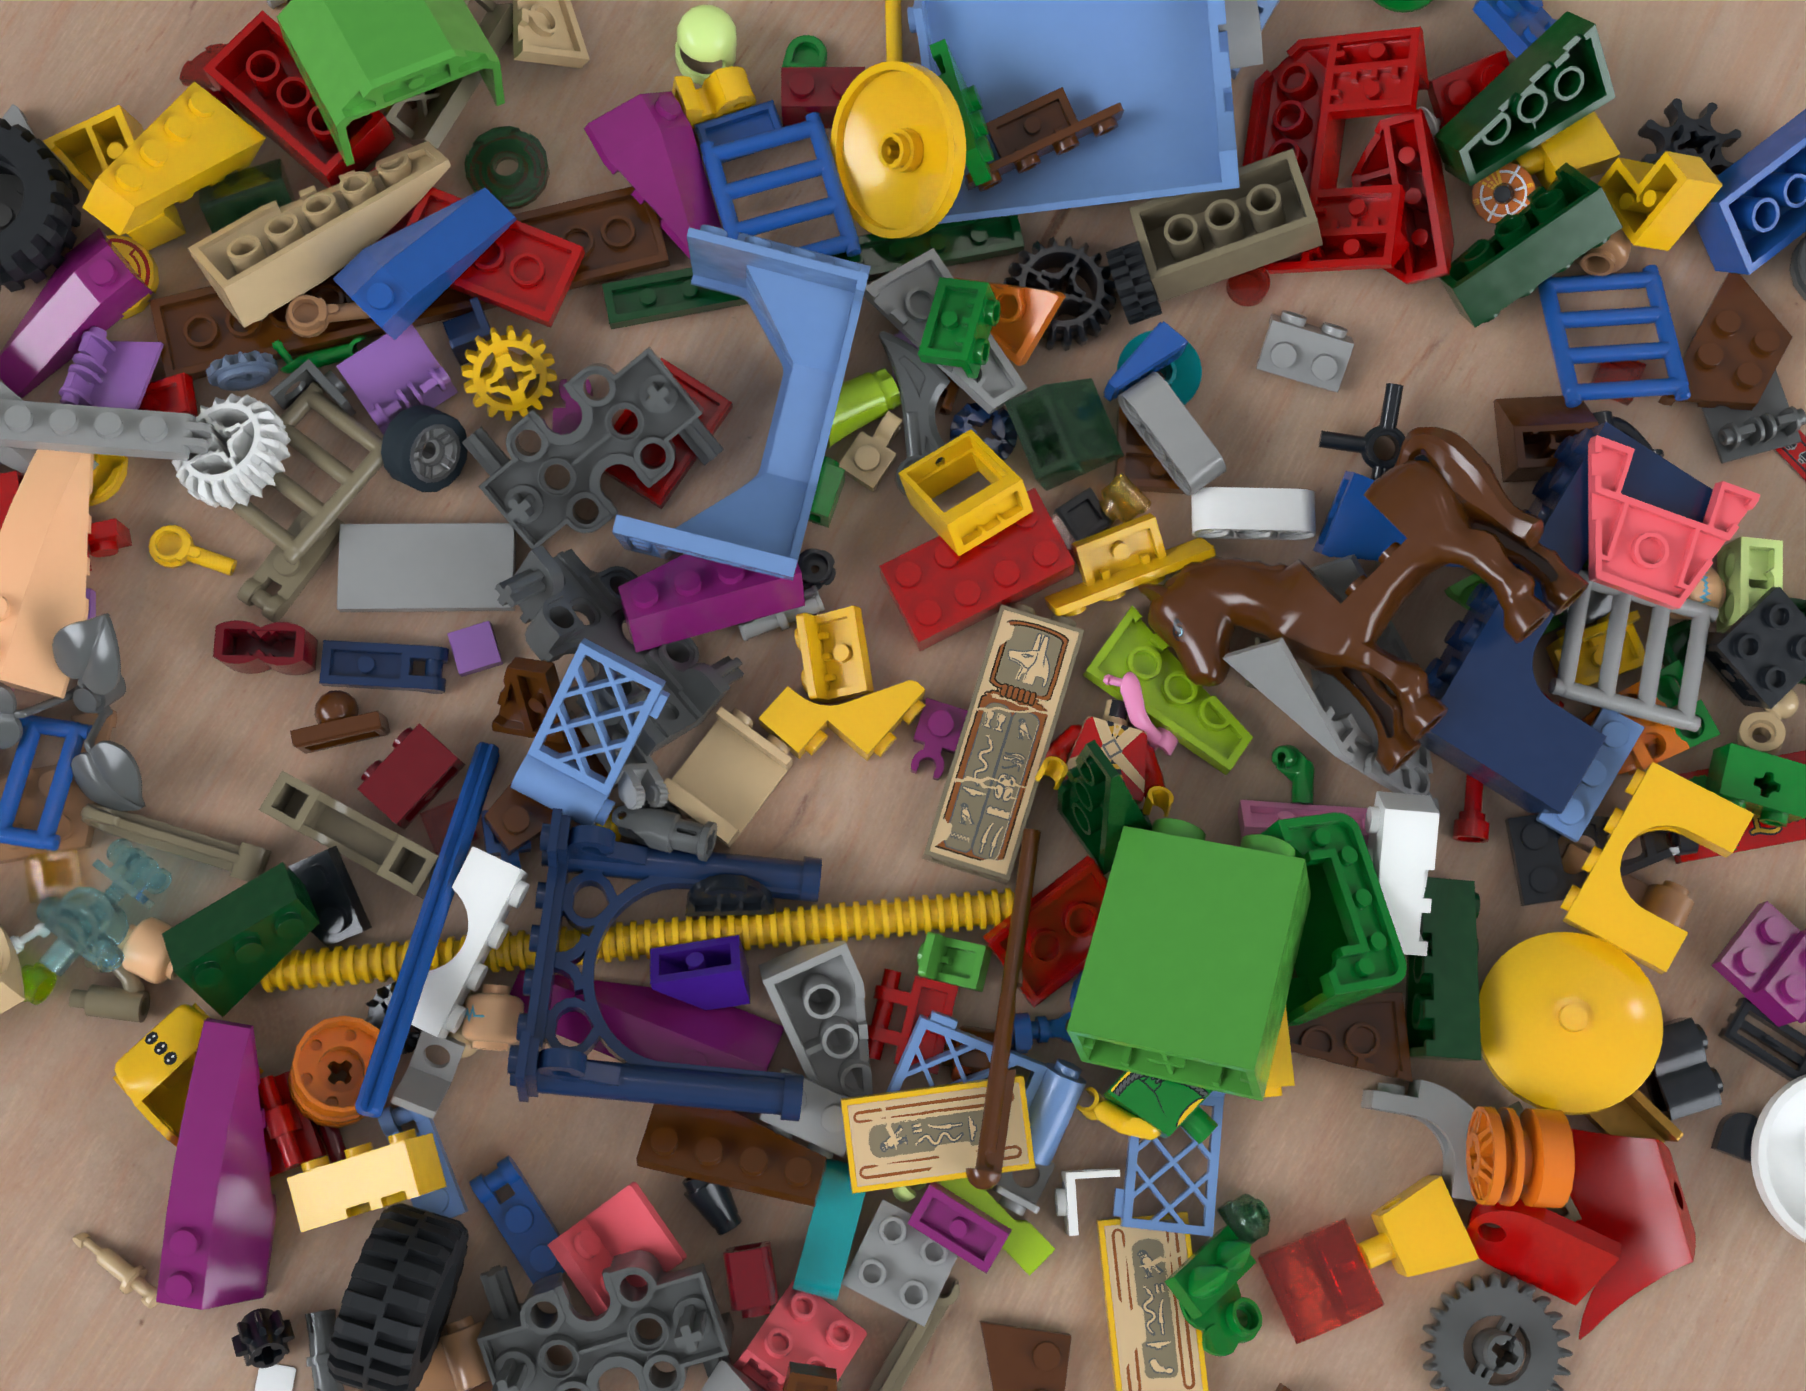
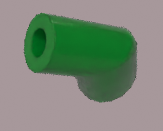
M1292 745L1278 746L1272 753V762L1292 782L1291 803L1313 805L1315 773L1313 763Z

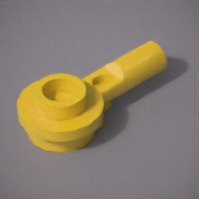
M163 526L153 533L149 541L148 548L151 557L156 563L166 568L181 567L189 561L232 576L237 566V560L195 546L193 538L187 530L180 526Z

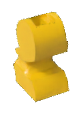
M730 66L717 69L709 75L702 87L695 89L692 78L674 76L672 93L679 102L692 129H695L694 125L755 106L757 102L749 84L747 73L742 67Z

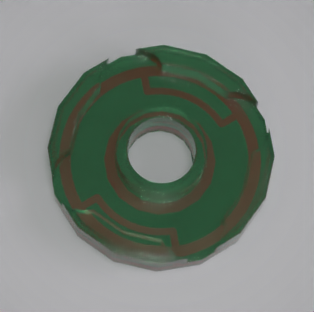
M512 126L496 127L479 135L472 143L473 147L469 151V155H466L464 165L466 179L474 193L486 187L510 210L522 208L535 201L546 188L550 175L547 153L538 138L531 133L529 135L526 132L520 131V128ZM510 159L518 163L517 170L509 176H502L496 172L498 164L503 160Z

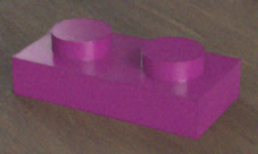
M937 1182L930 1183L907 1223L986 1274L1012 1229Z

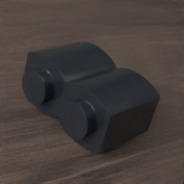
M1692 1017L1677 1018L1663 1023V1039L1659 1057L1650 1075L1645 1080L1652 1103L1671 1121L1722 1105L1720 1093L1723 1092V1083L1717 1070L1714 1067H1710L1707 1062L1705 1050L1708 1048L1707 1036L1703 1028L1699 1024H1695Z

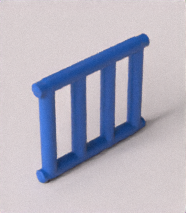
M819 112L807 114L805 116L806 121L716 146L714 141H706L700 144L703 162L723 229L728 233V238L737 240L739 232L754 236L834 214L840 236L799 248L830 256L846 252L848 257L861 254L857 231ZM803 139H811L817 159L727 183L721 162ZM822 176L828 194L827 198L739 222L733 200Z
M1648 265L1642 269V272L1612 273L1606 276H1551L1538 285L1539 297L1566 407H1577L1582 403L1581 401L1674 395L1675 400L1683 401L1691 397L1687 374L1657 265ZM1646 288L1650 307L1561 312L1557 294ZM1655 323L1659 342L1570 348L1565 329ZM1664 359L1669 378L1578 384L1574 364Z
M31 715L26 718H19L23 727V735L18 743L0 801V843L57 851L61 838L60 835H56L73 779L71 762L76 755L81 753L84 740L93 725ZM41 734L65 738L38 829L31 830L13 827Z

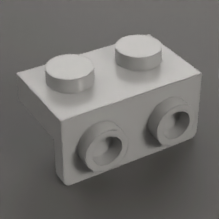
M1283 310L1281 316L1271 314L1269 328L1256 364V369L1338 393L1354 347L1352 337L1346 335L1348 330L1327 322H1323L1322 328L1306 324L1307 317L1291 311Z
M784 1067L782 1068V1070H781V1072H780V1073L797 1074V1073H795V1072H793V1071H791V1070H789V1069H786V1068H784ZM804 1077L799 1122L780 1120V1115L762 1114L760 1120L768 1123L766 1128L790 1140L795 1135L808 1141V1149L827 1157V1159H832L834 1154L843 1157L846 1151L840 1099L849 1097Z

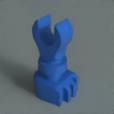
M1071 1012L1063 1013L1057 1019L1047 1020L1046 1016H1036L1035 1021L1030 1020L1028 1013H1015L1011 1050L1020 1054H1026L1033 1045V1039H1036L1037 1043H1047L1049 1038H1058L1066 1043H1072L1065 1028L1067 1021L1070 1019Z

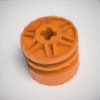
M343 1015L324 1019L307 1030L296 1046L288 1077L291 1101L302 1116L317 1125L333 1128L356 1124L366 1117L357 1113L355 1103L380 1032L377 1027L362 1018ZM343 1070L347 1073L345 1083L340 1080L332 1084L329 1081L332 1072L337 1074Z
M1476 1107L1471 1115L1466 1140L1467 1175L1475 1201L1481 1205H1495L1499 1202L1504 1206H1513L1520 1197L1526 1206L1562 1208L1568 1202L1575 1173V1151L1572 1131L1568 1119L1562 1110L1525 1108L1520 1116H1518L1515 1110L1509 1107H1500L1498 1111L1495 1107Z

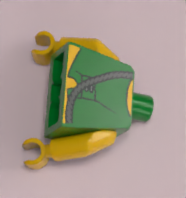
M1127 1071L1103 1094L1108 1100H1105L1095 1088L1087 1087L1085 1090L1094 1097L1093 1104L1089 1107H1082L1077 1103L1076 1106L1089 1120H1098L1120 1134L1146 1140H1153L1159 1136L1167 1138L1181 1126L1198 1144H1201L1218 1126L1199 1106L1213 1090Z

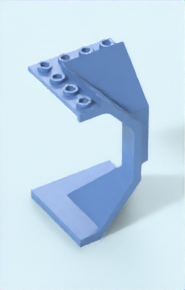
M701 225L700 230L689 227L687 241L693 272L691 285L744 299L750 305L783 367V377L758 474L747 484L676 528L617 514L612 533L626 550L666 560L679 552L793 581L871 266L739 232L737 240L728 238V233L725 230L710 225Z

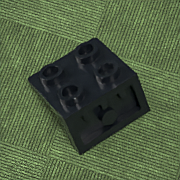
M1771 587L1726 632H1708L1704 660L1743 705L1772 709L1806 676V617L1782 588Z

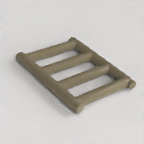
M312 382L280 418L283 420V424L286 426L285 431L291 440L288 444L342 485L324 504L283 472L274 475L273 479L276 486L273 487L313 517L297 537L289 533L250 501L247 506L236 502L232 508L235 513L283 549L285 552L282 555L292 565H295L384 465L381 455L383 439L323 396L324 391L316 382ZM311 408L370 451L368 456L354 471L295 428Z

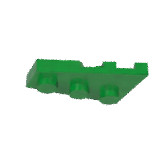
M943 39L929 45L932 57L941 72V75L938 77L947 85L959 107L966 137V166L975 185L978 186L992 180L988 162L995 160L992 148L986 137L989 134L988 128L980 111L983 109V105L974 85L967 87L946 40Z

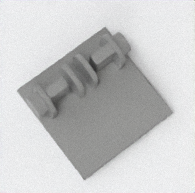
M882 1199L842 1285L925 1327L958 1255L907 1224L912 1216L911 1213Z

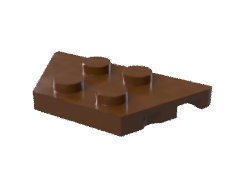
M1728 273L1682 357L1691 397L1679 402H1695L1698 407L1702 408L1726 406L1734 410L1752 411L1758 404L1792 339L1791 334L1740 274ZM1665 395L1660 397L1658 403L1672 406L1677 400H1675L1674 395Z

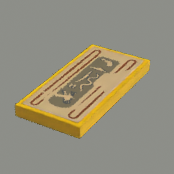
M1022 1074L1015 1075L1002 1173L1035 1168L1025 1082ZM988 1079L841 1098L852 1194L967 1178L966 1168H975Z
M1187 1211L1176 1212L1185 1224H1189ZM1169 1213L1159 1220L1176 1223ZM1156 1214L1132 1216V1218L1150 1220ZM1121 1218L1096 1220L1115 1391H1209L1202 1345V1331L1194 1328L1186 1321L1182 1314L1179 1300L1164 1282L1193 1255L1190 1234L1120 1226Z

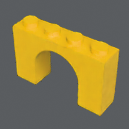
M1652 762L1646 772L1638 768L1624 791L1632 795L1624 811L1615 807L1603 829L1611 835L1603 849L1594 845L1581 868L1589 872L1581 888L1572 884L1560 908L1567 911L1562 920L1566 924L1587 935L1607 942L1623 951L1631 959L1662 975L1669 969L1688 932L1640 907L1629 896L1623 885L1620 872L1621 859L1626 847L1632 840L1642 834L1652 831H1670L1681 834L1727 858L1734 852L1754 813Z

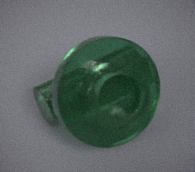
M1243 1194L1233 1201L1230 1200L1217 1209L1226 1225L1231 1228L1238 1239L1247 1240L1251 1245L1258 1239L1265 1237L1269 1232L1270 1214L1267 1207L1261 1200L1255 1199L1249 1194Z

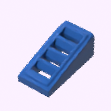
M1160 322L1109 379L1103 392V397L1110 402L1152 372H1158L1171 364L1183 354L1188 341L1166 322Z

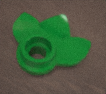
M1237 1282L1208 1311L1194 1320L1179 1302L1186 1321L1194 1328L1204 1331L1202 1335L1203 1350L1214 1356L1223 1357L1232 1354L1238 1343H1246L1254 1339L1262 1326V1314L1259 1307L1253 1300L1241 1297Z

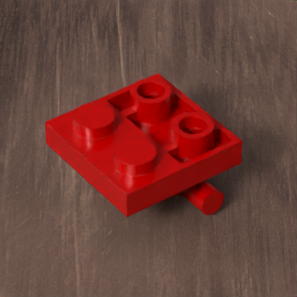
M290 1071L275 1077L270 1075L261 1078V1083L258 1085L260 1107L264 1108L266 1127L263 1129L266 1152H270L272 1170L269 1172L270 1178L297 1168L302 1163L327 1155L316 1124L302 1116L291 1101L288 1087Z

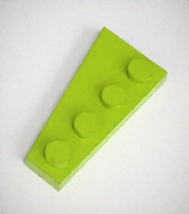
M1132 605L1082 676L1115 699L1123 701L1120 687L1106 685L1103 682L1104 676L1110 674L1123 679L1127 672H1133L1140 681L1145 710L1155 727H1161L1170 731L1176 736L1178 743L1224 775H1227L1253 736L1215 695L1210 696L1202 686L1195 685L1187 678L1181 663L1167 649L1169 645L1146 626L1141 620L1143 616Z

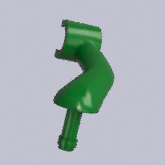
M367 335L357 336L349 344L316 350L299 355L295 359L285 349L281 340L279 341L278 339L273 342L272 347L286 363L280 371L292 374L308 359L317 368L346 360L358 352L357 343Z

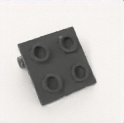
M1776 370L1758 404L1752 411L1734 410L1726 406L1702 408L1721 464L1802 442L1798 431L1802 425L1806 424V414L1801 408L1789 407Z

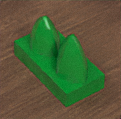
M1227 1225L1218 1230L1213 1237L1205 1242L1164 1281L1193 1320L1208 1311L1256 1263L1250 1254L1251 1243L1247 1240L1238 1239Z

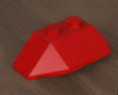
M1419 108L1416 109L1415 113H1404L1382 119L1377 124L1374 136L1366 146L1351 175L1353 187L1401 184L1406 191L1401 233L1410 246L1393 268L1382 269L1407 285L1449 275L1454 235L1442 161L1424 111Z

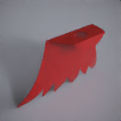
M1571 1128L1575 1151V1173L1570 1197L1582 1218L1575 1222L1622 1244L1620 1259L1599 1280L1590 1295L1580 1325L1579 1340L1589 1334L1604 1318L1633 1295L1663 1276L1694 1261L1696 1233L1671 1152L1658 1139L1624 1137Z

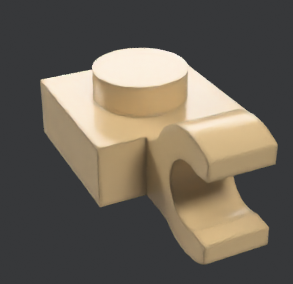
M888 411L878 425L873 437H870L863 431L859 433L840 461L839 467L845 469L847 476L874 492L897 459V453L889 449V446L901 431L903 420Z

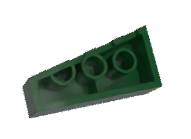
M1568 11L1565 12L1434 135L1445 171L1472 186L1616 98L1596 24Z
M1566 162L1555 171L1558 179L1546 190L1543 186H1538L1527 196L1530 204L1519 214H1507L1495 224V235L1489 240H1477L1451 263L1450 274L1441 276L1439 279L1459 313L1475 328L1482 323L1493 320L1500 314L1502 309L1518 298L1530 295L1540 283L1555 273L1565 271L1573 264L1574 260L1590 249L1603 245L1612 234L1623 228L1601 186Z
M1427 877L1424 898L1432 899L1431 913H1421L1420 924L1422 939L1428 942L1427 956L1407 955L1405 1018L1410 1058L1455 1062L1481 1060L1478 981L1479 943L1476 919L1480 911V896L1475 892V881Z

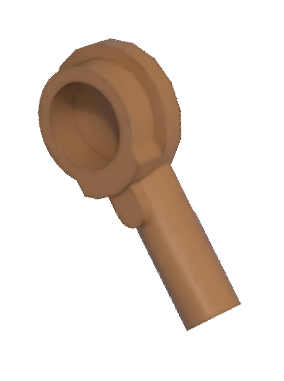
M301 295L294 298L288 305L285 315L288 327L292 332L307 338L320 335L326 330L329 322L370 318L355 302L326 304L322 298L311 295Z

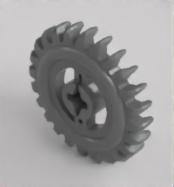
M1493 1272L1489 1275L1487 1285L1485 1286L1482 1277L1474 1274L1471 1278L1470 1290L1464 1283L1457 1281L1455 1283L1457 1297L1454 1298L1448 1293L1443 1292L1441 1293V1300L1445 1305L1444 1310L1434 1307L1430 1308L1431 1315L1437 1320L1436 1325L1425 1324L1423 1326V1330L1433 1336L1432 1341L1422 1343L1420 1346L1421 1350L1433 1354V1357L1423 1364V1369L1437 1371V1374L1430 1382L1431 1388L1440 1389L1446 1387L1445 1391H1564L1553 1378L1555 1375H1571L1568 1369L1558 1364V1359L1571 1357L1573 1352L1559 1347L1557 1344L1560 1340L1569 1337L1570 1333L1566 1330L1553 1329L1552 1327L1558 1320L1563 1318V1315L1556 1311L1544 1313L1547 1305L1551 1303V1299L1547 1296H1540L1532 1300L1533 1294L1536 1291V1286L1533 1284H1526L1518 1291L1519 1279L1516 1276L1508 1277L1502 1286L1500 1275ZM1487 1316H1502L1496 1328H1485L1475 1335L1472 1342V1354L1477 1362L1470 1372L1464 1359L1463 1349L1468 1330L1476 1321ZM1518 1328H1520L1526 1341L1527 1354L1523 1368L1514 1378L1504 1383L1488 1384L1494 1372L1501 1375L1511 1374L1522 1365L1524 1348L1520 1340L1514 1336ZM1495 1343L1499 1344V1347L1505 1351L1501 1359L1492 1351Z

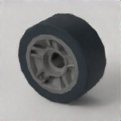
M414 405L401 411L389 423L383 436L381 455L384 467L393 479L418 491L437 492L449 486L460 475L467 461L468 450L462 444L467 438L466 431L458 419L430 406Z

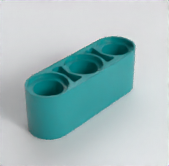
M827 1159L817 1203L812 1213L792 1288L837 1301L866 1193L852 1194L847 1162Z

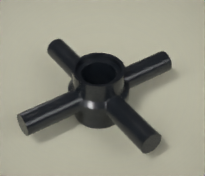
M1386 383L1380 424L1369 430L1364 437L1321 430L1319 447L1361 453L1364 462L1372 468L1370 479H1378L1384 472L1395 466L1401 446L1406 438L1397 429L1404 385ZM1380 436L1390 438L1395 446L1393 456L1387 461L1376 457L1373 451L1374 442ZM1425 455L1417 456L1414 459L1429 462Z

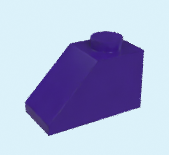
M739 935L650 949V985L652 990L704 1010L751 1004L749 967Z

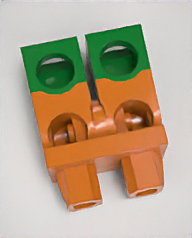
M1679 660L1661 669L1655 704L1668 708L1678 705L1684 670ZM1640 681L1617 694L1637 699ZM1701 699L1698 700L1695 716L1701 718V725L1697 732L1682 730L1620 713L1645 728L1617 775L1627 772L1629 775H1632L1637 768L1644 770L1652 762L1657 764L1720 735L1721 733ZM1592 706L1593 711L1581 720L1591 725L1600 707Z

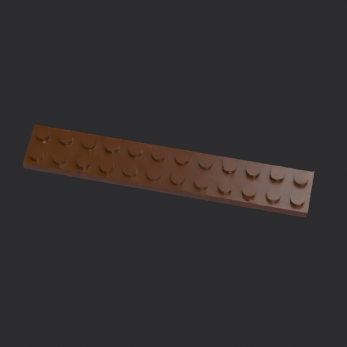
M633 186L513 214L517 221L584 247L585 255L569 290L670 266L658 215L647 202L640 205L631 195L635 190ZM342 269L304 294L322 298L326 304L354 302L333 280ZM212 286L149 300L158 342L164 344L161 358L166 378L183 372L192 376L193 380L207 377L206 369L210 367L211 362L216 359H223L226 354L234 355L240 351L249 353L255 350L260 353L272 354L275 360L282 359L272 347V343L278 339L282 341L283 346L291 356H296L350 343L355 337L360 335H367L364 338L367 339L387 334L371 318L329 322L326 330L320 335L311 338L301 337L292 332L285 318L286 309L290 302L269 313L264 319L244 328L226 308ZM448 287L412 325L417 327L473 311L469 299L474 297ZM479 300L483 310L497 307Z

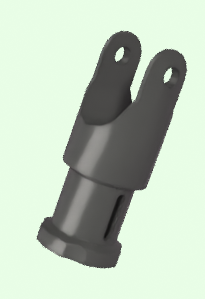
M619 806L612 813V821L618 826L619 833L622 836L638 840L648 848L668 853L678 850L698 856V860L704 862L708 861L714 850L717 836V823L708 821L704 825L681 819V815L678 813L651 808L630 810L627 809V806ZM621 813L627 814L626 817L619 819Z

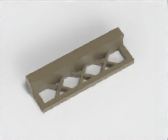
M464 0V2L466 3V5H468L469 2L471 1V0ZM475 0L487 11L479 27L496 55H498L513 31V4H496L493 0ZM479 71L439 86L436 93L425 94L423 92L386 107L383 115L386 117L390 127L413 146L429 141L438 149L479 85L482 77ZM426 99H431L429 104L427 105ZM409 101H416L419 119L413 129L396 117L404 103Z

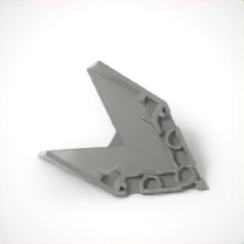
M1355 554L1310 568L1343 600L1348 597L1345 591L1350 584L1359 576L1365 574ZM1390 621L1376 644L1381 649L1402 660L1415 663L1393 622ZM1282 637L1227 653L1222 658L1335 757L1394 793L1430 795L1440 813L1438 798H1433L1429 792L1430 778L1428 774L1433 773L1430 750L1421 745L1418 751L1402 767L1388 775L1376 760L1378 732L1366 710L1336 679L1311 669L1313 687L1311 688ZM1378 679L1382 686L1396 696L1388 685Z

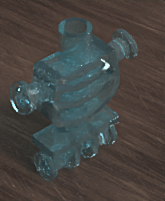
M117 839L108 847L107 859L114 864L111 868L98 858L92 864V866L113 881L105 893L92 887H76L70 890L61 901L56 897L49 896L43 899L37 907V918L44 922V926L58 937L39 961L60 977L79 955L93 965H96L101 972H111L120 967L124 961V953L117 946L125 939L129 924L126 913L118 902L124 898V895L129 894L150 910L155 903L142 892L146 889L152 894H160L171 883V873L165 868H159L158 862L147 856L140 848H133L132 843L127 839Z

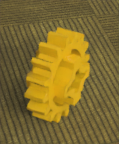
M513 325L507 326L506 335H499L495 327L490 328L491 339L488 341L480 336L475 337L478 350L466 349L465 357L472 365L461 366L462 376L472 378L464 383L466 393L477 392L472 399L474 406L478 408L487 403L489 417L493 418L498 410H501L506 421H511L513 411H519L520 415L524 418L528 414L527 407L531 405L538 410H542L543 405L540 396L552 397L553 390L547 382L557 380L556 371L547 368L555 363L552 353L542 354L546 348L543 339L541 338L532 344L531 331L525 329L521 336H516ZM508 347L519 348L527 353L519 355L509 350ZM493 352L494 357L490 365L482 368V372H480L483 362ZM511 366L515 372V378L507 380L503 369ZM537 378L533 387L525 394L524 391L529 381ZM498 391L509 396L510 399L499 398L492 393Z

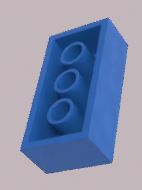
M1806 109L1717 176L1723 186L1694 220L1715 271L1750 275L1806 232Z

